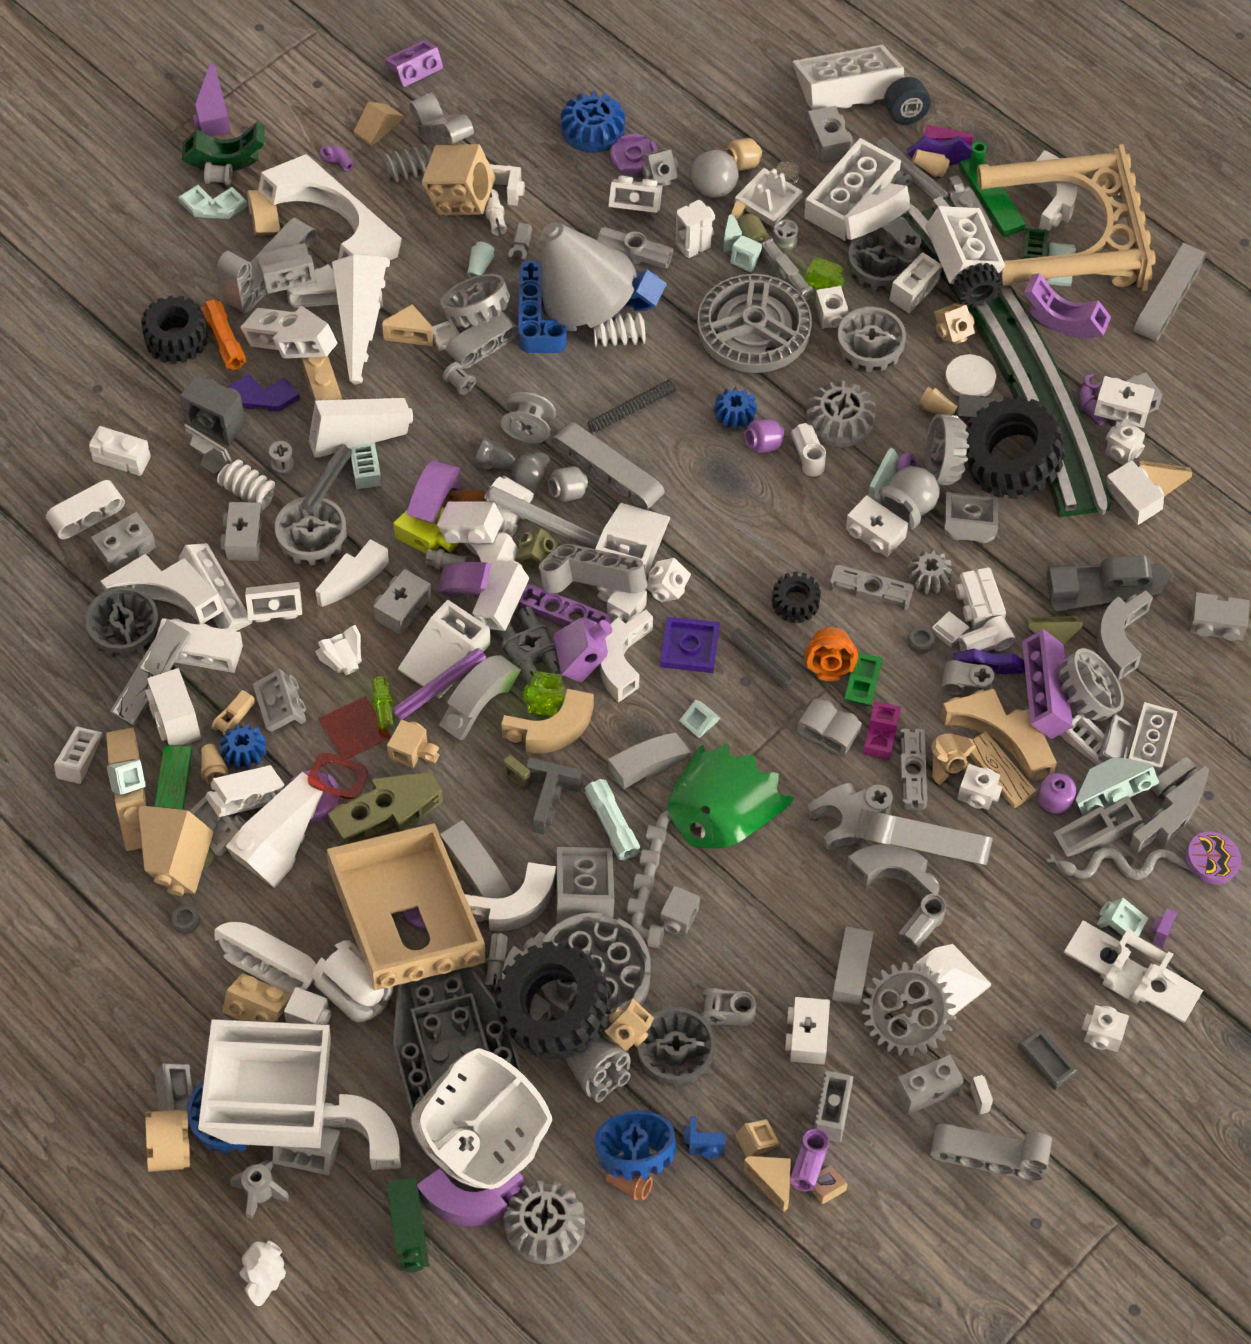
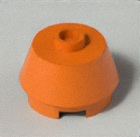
M827 627L814 634L805 650L804 659L808 669L810 668L815 672L818 679L838 681L840 676L847 674L849 671L853 672L858 660V651L845 631L835 627Z

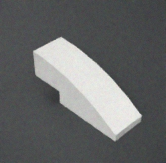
M890 183L878 195L868 194L844 217L847 239L852 240L877 230L906 212L910 208L907 186Z
M370 539L356 557L346 553L315 590L317 604L321 607L332 604L367 585L389 564L388 549Z

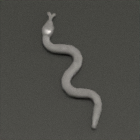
M1101 848L1094 852L1085 870L1076 869V866L1071 862L1057 861L1053 854L1050 855L1051 859H1047L1048 863H1055L1059 869L1058 871L1062 874L1078 879H1088L1094 875L1104 858L1113 860L1120 872L1133 880L1147 878L1153 871L1159 858H1166L1168 861L1190 870L1186 861L1174 852L1163 849L1152 851L1146 857L1141 869L1130 867L1123 855L1113 848Z

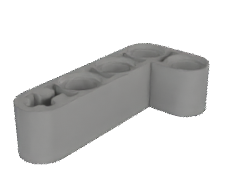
M433 93L426 94L409 102V109L422 140L427 145H452L474 134L471 121L465 114L443 115Z
M564 544L555 548L539 564L543 589L547 593L561 592L572 581L632 594L642 592L647 588L643 561L634 557Z
M938 1124L935 1126L930 1155L936 1160L1029 1181H1041L1044 1179L1048 1169L1052 1138L1043 1133L1030 1132L1026 1134L1024 1141L954 1125Z

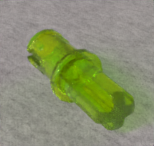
M382 676L376 677L372 680L374 693L372 706L376 709L379 727L384 729L391 727L393 724L391 706L394 703L393 698L390 697L389 679L385 677L383 683Z

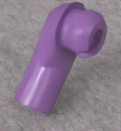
M326 145L320 149V156L323 160L339 163L345 171L353 169V161L341 147Z

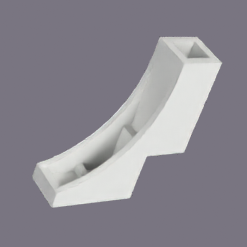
M498 532L493 543H465V545L472 554L480 558L481 562L491 563L486 590L480 593L472 614L490 629L505 631L529 577L521 564L514 561L519 549L512 540V537L505 532Z
M144 554L101 580L104 592L117 587L136 588L145 592L152 599L169 602L184 609L199 623H205L223 612L218 594L185 558L161 571Z

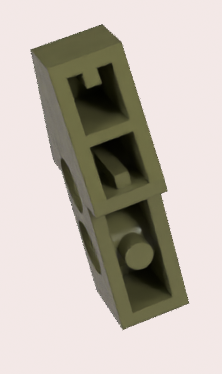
M431 772L372 779L373 791L363 792L355 800L336 806L328 813L330 827L341 845L371 839L393 827L400 832L410 829L443 802L442 789ZM383 803L390 804L388 807H379ZM357 816H365L362 820L354 819Z

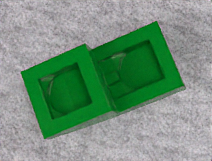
M858 652L857 663L850 674L844 698L845 701L871 706L883 658Z

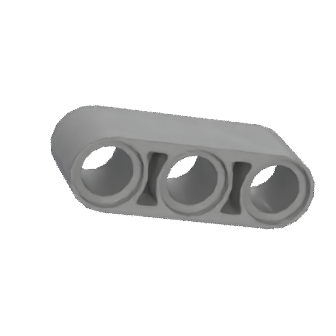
M500 311L498 317L492 316L489 318V322H479L478 326L473 325L451 339L446 346V352L463 369H467L511 342L518 334V326L503 311Z

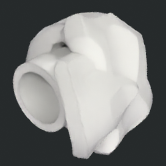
M259 1241L254 1242L242 1256L244 1267L239 1273L248 1282L245 1292L256 1306L263 1305L271 1291L278 1288L280 1281L285 1277L286 1273L283 1268L284 1261L280 1256L282 1250L271 1241H267L266 1244Z

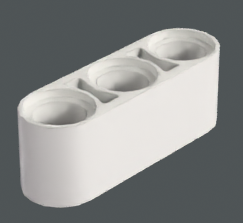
M104 480L52 507L47 512L46 519L60 539H68L120 511L125 504V500L110 480Z

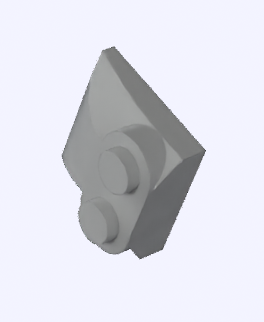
M946 492L945 523L943 529L945 535L956 541L971 540L979 543H987L995 539L998 531V497Z

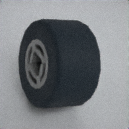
M904 77L893 82L887 88L884 95V104L893 120L899 124L908 125L921 120L928 113L931 106V98L920 80L914 77Z

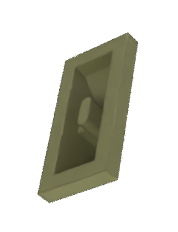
M1078 615L1025 617V623L1034 633L1044 629L1063 643V645L1083 627V621Z

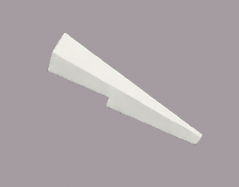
M351 255L332 262L349 380L354 385L360 384L363 381L361 373L364 362L368 360L366 351L369 341H372L380 308L378 299L381 288L385 286L384 273L386 267L390 265V260L385 257Z

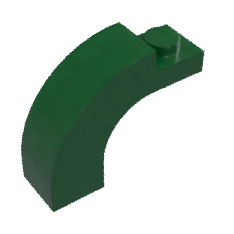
M257 121L242 135L232 139H217L199 130H195L183 141L182 161L204 170L206 162L221 166L232 164L233 171L246 168L258 161V150L264 146L266 141L265 125Z

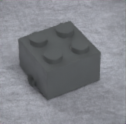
M196 374L180 395L181 407L179 412L184 414L185 424L230 446L246 424L240 394L235 389L226 388L209 377L205 378Z

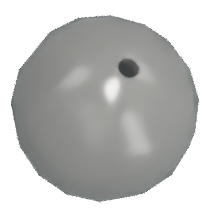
M711 150L699 155L690 170L691 180L696 190L710 198H720L727 195L735 188L739 178L737 163L732 156L723 150Z

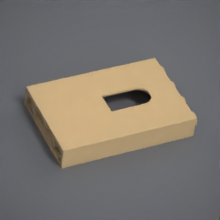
M435 823L327 849L328 869L361 953L362 960L368 970L374 991L485 963V942ZM418 907L429 934L430 943L421 950H410L403 945L391 914Z

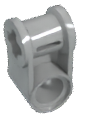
M957 660L948 661L944 665L941 690L952 696H970L974 692L979 691V688L985 691L993 689L994 672L986 665L963 663Z
M717 988L703 991L702 997L705 1003L704 1012L701 1013V1016L709 1025L744 1027L752 1024L755 1020L756 1002L753 995L749 992L727 991ZM740 1006L749 1008L746 1012H740L736 1009Z

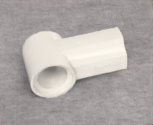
M807 423L799 424L795 429L791 430V436L802 461V471L811 477L819 476L825 470L826 450L819 443L812 425Z
M997 616L988 620L982 628L959 636L958 642L961 651L975 648L982 652L993 649L1001 652L1010 648L1016 642V638L1004 617Z

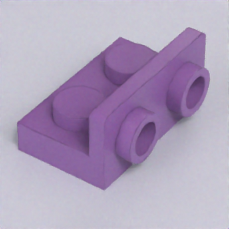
M426 40L385 58L387 68L397 73L400 84L403 87L443 69L438 47Z

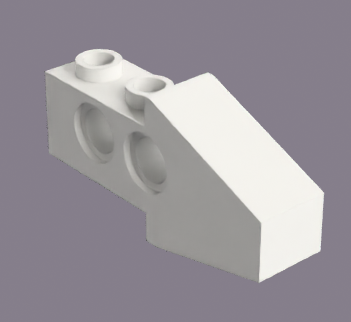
M300 306L296 312L257 308L241 326L251 347L279 350L282 358L326 357L337 344L328 323L303 306Z

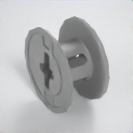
M517 392L510 395L506 401L509 413L505 414L501 419V427L504 432L521 442L541 443L546 441L550 436V427L547 423L556 416V409L553 404L545 397L535 393Z

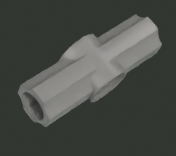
M604 227L601 228L597 239L623 252L632 264L645 262L666 269L669 267L673 255V248L648 241L642 233L636 231L626 234Z

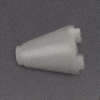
M598 1038L595 1043L590 1040L585 1044L588 1049L580 1053L578 1049L572 1051L573 1056L565 1058V1061L584 1093L596 1102H601L617 1086H624L629 1081L631 1074L628 1070L631 1059L624 1049Z

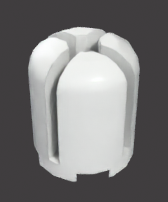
M344 940L335 945L338 950L326 961L323 958L318 961L313 969L311 978L315 980L314 985L352 1021L364 1022L374 1018L383 1011L391 999L394 986L374 991L368 970L362 960L358 947L350 940Z

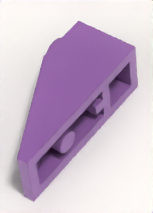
M215 64L209 65L195 103L197 114L192 115L195 129H200L201 132L209 136L231 133Z

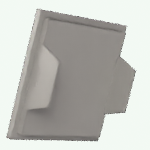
M187 424L184 425L191 441L190 446L203 455L200 466L216 474L225 465L233 463L226 448Z

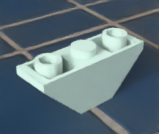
M1113 757L1089 770L1076 798V802L1082 816L1101 806L1106 809L1128 796L1130 798L1142 791H1146L1159 784V781L1151 763Z

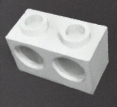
M922 252L893 282L889 301L910 313L939 284L942 265Z

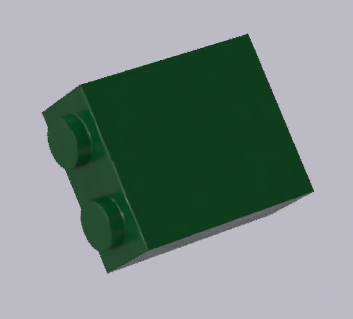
M417 1178L386 1182L399 1270H406V1272L421 1271L423 1267L429 1266Z

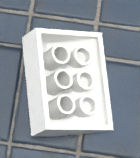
M884 45L792 61L805 100L812 110L830 106L849 108L852 104L874 103L875 100L884 99L887 88L893 82L904 78V67Z

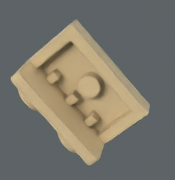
M242 973L226 990L223 1013L240 1021L277 1023L278 1018L284 1013L292 994Z

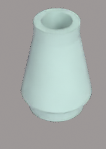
M477 242L471 248L467 271L469 278L483 275L495 255L494 248L485 242Z

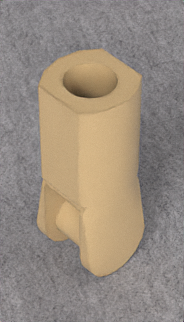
M241 690L227 708L215 718L212 723V729L214 731L220 730L223 732L224 737L226 736L225 732L227 729L234 731L236 724H239L255 704L253 696Z

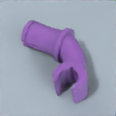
M1089 374L1081 385L1079 394L1080 411L1088 414L1098 426H1101L1108 418L1094 415L1097 403L1094 395L1097 394L1102 381L1098 384H1090L1094 374Z

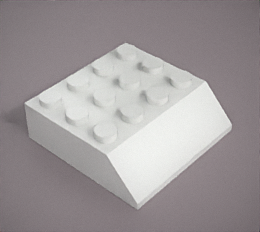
M212 1020L199 1130L230 1144L320 1148L331 1045L330 1026Z

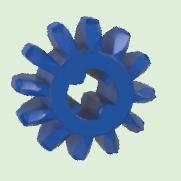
M736 386L733 391L725 388L723 394H718L714 404L717 423L723 422L724 428L733 426V429L736 430L738 426H741L745 429L748 423L754 421L755 414L757 413L754 395H748L746 389L740 392Z
M247 723L244 728L236 724L234 731L227 729L225 732L226 736L221 737L220 753L225 758L226 764L228 766L234 764L237 770L242 765H245L250 770L251 763L260 765V757L266 754V739L264 736H261V731L258 727L252 729L251 725Z

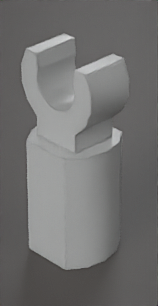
M518 223L516 225L512 248L508 253L509 263H512L516 256L522 258V263L527 261V251L532 234L530 224Z

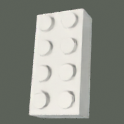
M1144 702L1128 759L1151 763L1156 775L1159 776L1178 711Z

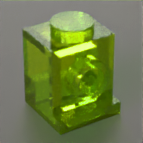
M815 256L805 273V281L816 290L837 286L842 288L844 278L842 277L843 266Z

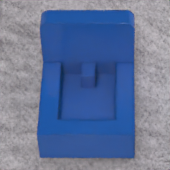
M690 1116V1126H684V1144H689V1154H701L705 1158H716L719 1155L725 1154L726 1133L696 1132V1117Z

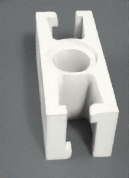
M270 765L213 778L211 788L216 791L207 792L205 798L218 817L264 807L276 796L275 790L276 792L283 790L284 783Z

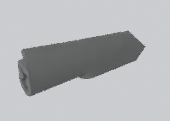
M1147 556L1110 557L1097 565L1048 566L1047 585L1053 612L1057 613L1111 604L1117 597L1127 601L1132 595L1136 594L1138 596L1145 590L1152 597L1159 596L1173 574L1161 564H1151L1150 558Z

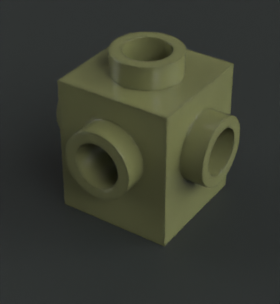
M542 528L523 533L519 539V551L515 560L531 573L540 571L539 564L557 548L559 542Z

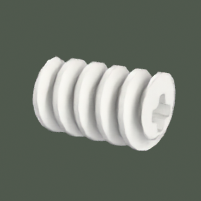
M640 312L636 313L634 320L630 313L626 314L625 320L622 319L620 314H616L615 321L610 318L593 327L595 347L598 340L602 341L604 347L607 346L609 339L616 346L619 338H621L623 345H627L628 338H631L633 344L636 345L639 337H641L645 344V324Z
M240 459L232 464L225 465L218 474V484L224 486L226 490L240 497L243 501L261 503L262 511L271 503L275 482L272 480L267 481L265 475L259 476L257 470L251 471L249 465L243 466V462Z

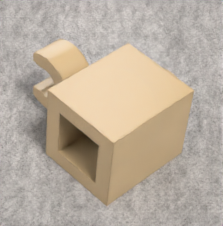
M402 719L387 745L389 759L414 768L419 757L431 764H435L440 756L437 753L439 747L432 743H427V733L423 726L419 723L407 722Z

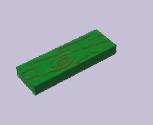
M164 746L155 807L184 810L192 758L191 747Z

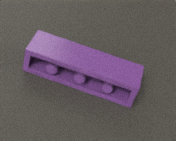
M1042 629L1023 640L1022 645L1030 722L1036 729L1050 739H1053L1073 728L1071 705L1068 703L1070 698L1066 692L1061 691L1063 683L1058 680L1061 662L1065 660L1064 645Z

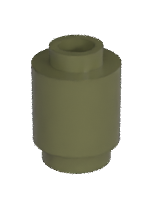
M746 214L738 220L742 236L758 243L769 239V235L761 220L754 214Z

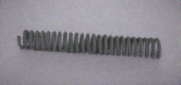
M672 378L646 390L643 394L636 395V397L629 399V401L627 400L619 404V406L612 408V410L609 409V411L602 413V415L596 416L595 419L588 420L589 431L591 434H594L590 427V422L593 430L598 433V430L601 431L605 427L612 425V423L615 424V421L618 422L622 418L628 417L629 414L632 415V412L636 413L639 409L646 408V405L649 406V403H656V400L663 399V396L666 397L670 393L673 394V391L676 392L677 388L671 381Z

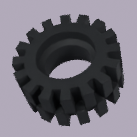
M977 263V267L971 265L969 270L964 269L962 270V275L958 274L956 276L954 288L960 302L967 305V307L970 305L971 308L976 307L977 304L983 306V302H992L991 298L996 299L998 297L997 293L1002 292L1003 284L993 264L985 263L982 265V263Z
M793 572L792 577L789 573H786L784 579L782 577L778 578L777 583L774 584L772 606L773 609L776 608L775 613L778 616L782 613V619L785 621L789 617L790 623H795V619H799V623L804 622V617L807 620L812 619V614L816 615L820 604L821 589H819L818 582L814 583L812 576L807 579L806 573L798 576V572ZM790 592H800L807 599L801 603H793L786 598V595Z

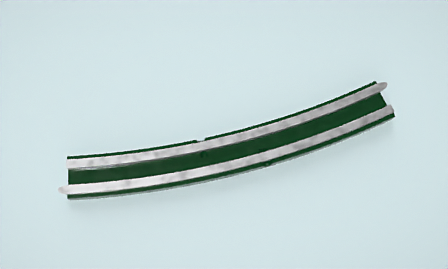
M940 196L933 200L931 208L920 212L910 204V208L905 212L906 216L904 218L914 231L920 235L922 241L920 248L923 252L941 264L925 227L938 206L952 207L945 197L942 198ZM942 267L941 276L960 302L954 284L949 283ZM1011 285L1003 286L1001 288L1002 292L997 293L998 297L996 299L991 298L992 302L987 303L986 301L983 302V306L977 304L976 307L971 308L970 305L967 308L968 312L973 316L974 326L994 358L1013 398L1017 399V396L1026 397L1027 401L1031 399L1039 401L1041 406L1046 405L1051 410L1052 415H1055L1059 422L1065 444V458L1062 460L1063 466L1061 471L1055 472L1056 478L1052 483H1048L1058 517L1097 512L1104 515L1110 509L1111 499L1094 448L1077 406L1032 318L1027 317L1025 313L1026 308ZM1031 437L1033 444L1035 446L1037 441Z

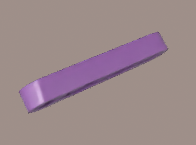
M526 584L517 604L520 609L523 608L526 612V607L530 606L536 616L564 627L574 622L569 618V615L573 612H580L587 619L591 617V620L597 623L601 620H605L609 624L612 623V618L602 611L555 593H547L544 589L530 584ZM528 595H532V598H529L527 601L524 600V597L527 598ZM556 603L559 605V609L550 612L545 609L546 604Z

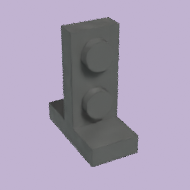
M529 758L526 768L530 770L531 781L543 784L533 818V832L545 834L547 825L551 826L553 823L555 809H552L554 801L559 802L562 788L580 792L582 770Z

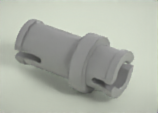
M428 548L425 565L435 566L436 570H441V568L450 564L466 562L467 556L445 553L444 549L435 551Z

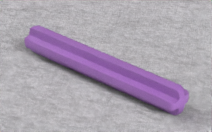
M476 648L393 708L395 715L400 720L404 719L486 659L483 651L480 648Z

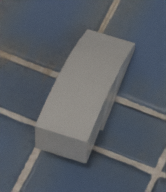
M676 732L639 743L608 759V770L624 790L643 778L645 781L650 780L690 756L691 751Z
M1128 796L1106 809L1101 806L1053 833L1066 856L1069 857L1098 848L1132 833L1143 821Z
M463 820L440 834L447 853L457 864V870L479 897L501 899L513 895L501 872Z
M846 926L832 1000L855 1005L861 1004L873 931Z

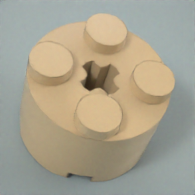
M187 1111L145 1112L148 1172L180 1170L190 1167Z

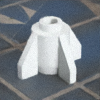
M356 625L351 626L342 634L336 635L331 639H324L318 642L320 648L315 652L319 660L337 673L344 672L345 675H348L359 669L358 664L362 662L360 633Z

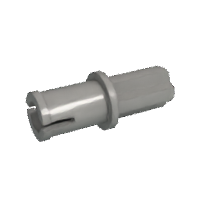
M502 933L492 934L489 957L485 959L487 973L484 985L488 990H491L495 979L494 991H498L496 988L499 979H502L508 937Z

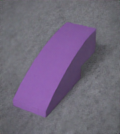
M463 562L443 567L437 593L455 598L463 594L471 597L478 595L486 590L491 563Z

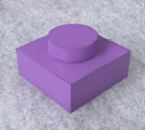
M1167 908L1163 918L1157 916L1151 932L1156 933L1153 944L1163 948L1177 912Z

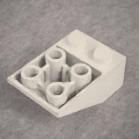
M620 503L604 527L595 549L641 559L647 577L670 517Z
M447 600L429 619L400 664L398 671L423 687L476 648H480L484 652L491 644L490 628ZM453 684L437 694L436 697L440 699Z

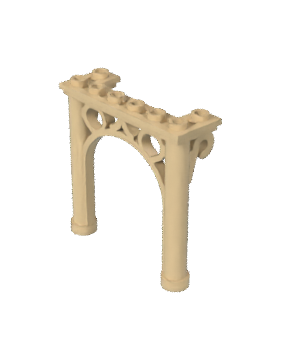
M1123 144L1118 145V148H1115L1113 153L995 166H989V164L977 166L979 189L1051 181L1071 182L1092 193L1101 204L1106 216V230L1102 238L1093 247L1074 254L1004 261L1005 267L999 274L1003 286H1010L1014 282L1029 281L1031 275L1040 273L1044 279L1097 273L1100 275H1111L1112 283L1117 287H1126L1135 282L1137 288L1147 291L1148 282L1152 280L1151 266L1155 265V252L1150 250L1149 247L1150 232L1145 230L1144 227L1146 220L1144 211H1140L1139 207L1141 204L1140 193L1135 192V174L1130 172L1131 158L1129 154H1126ZM1120 195L1122 203L1115 201L1113 198ZM1126 217L1128 226L1118 224V221ZM1116 234H1122L1127 237L1128 243L1126 245H1118L1111 237ZM1105 247L1110 251L1101 253Z

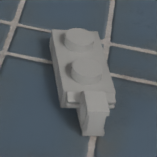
M958 175L950 177L948 196L952 207L980 208L991 231L992 223L969 186L964 187Z

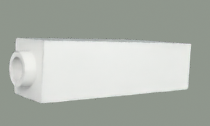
M405 398L315 401L309 435V444L314 457H323L334 454L343 444L347 448H352L405 435L408 432L409 424L413 421V412L408 407Z

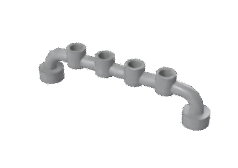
M665 810L659 816L656 826H648L646 841L651 842L650 850L643 849L641 852L640 866H645L643 874H636L634 890L639 892L637 899H629L627 914L632 915L631 926L641 935L643 940L648 941V947L660 949L662 945L664 927L651 925L650 930L643 927L642 922L646 916L649 894L653 889L654 875L659 865L662 844L665 842L667 824L672 820L668 810Z

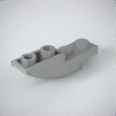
M1206 766L1198 772L1196 770L1191 771L1178 787L1176 785L1170 787L1163 796L1165 799L1162 808L1152 816L1151 821L1146 825L1141 823L1132 831L1129 848L1136 855L1156 839L1165 847L1186 826L1198 806L1209 773V769Z

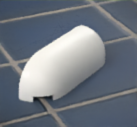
M228 922L215 929V941L219 940L222 949L226 953L223 957L240 969L290 994L294 992L295 987L305 990L313 983L314 980L311 978V974L316 963L311 957L247 923Z

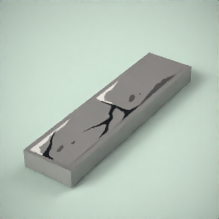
M167 619L110 712L135 726L149 704L145 690L150 689L147 678L168 672L192 634Z

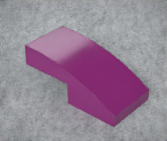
M874 702L863 751L864 755L890 760L901 711L900 706Z

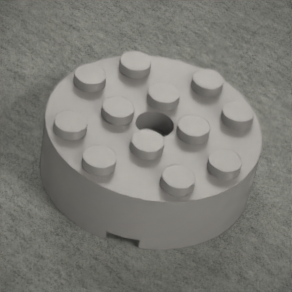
M584 913L561 921L544 937L542 943L552 941L555 947H557L559 942L568 943L571 948L576 946L582 949L587 956L589 955L605 976L606 983L611 990L612 997L608 999L612 1004L611 1013L618 1006L623 1009L632 999L643 1006L650 988L651 961L645 941L630 924L619 918L616 920L602 916V913ZM558 979L543 985L538 990V994L551 1005V1015L557 1020L566 1015L573 1007L578 989L575 982ZM600 1028L598 1031H605L606 1028Z

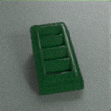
M1025 228L1022 259L1047 257L1049 230Z

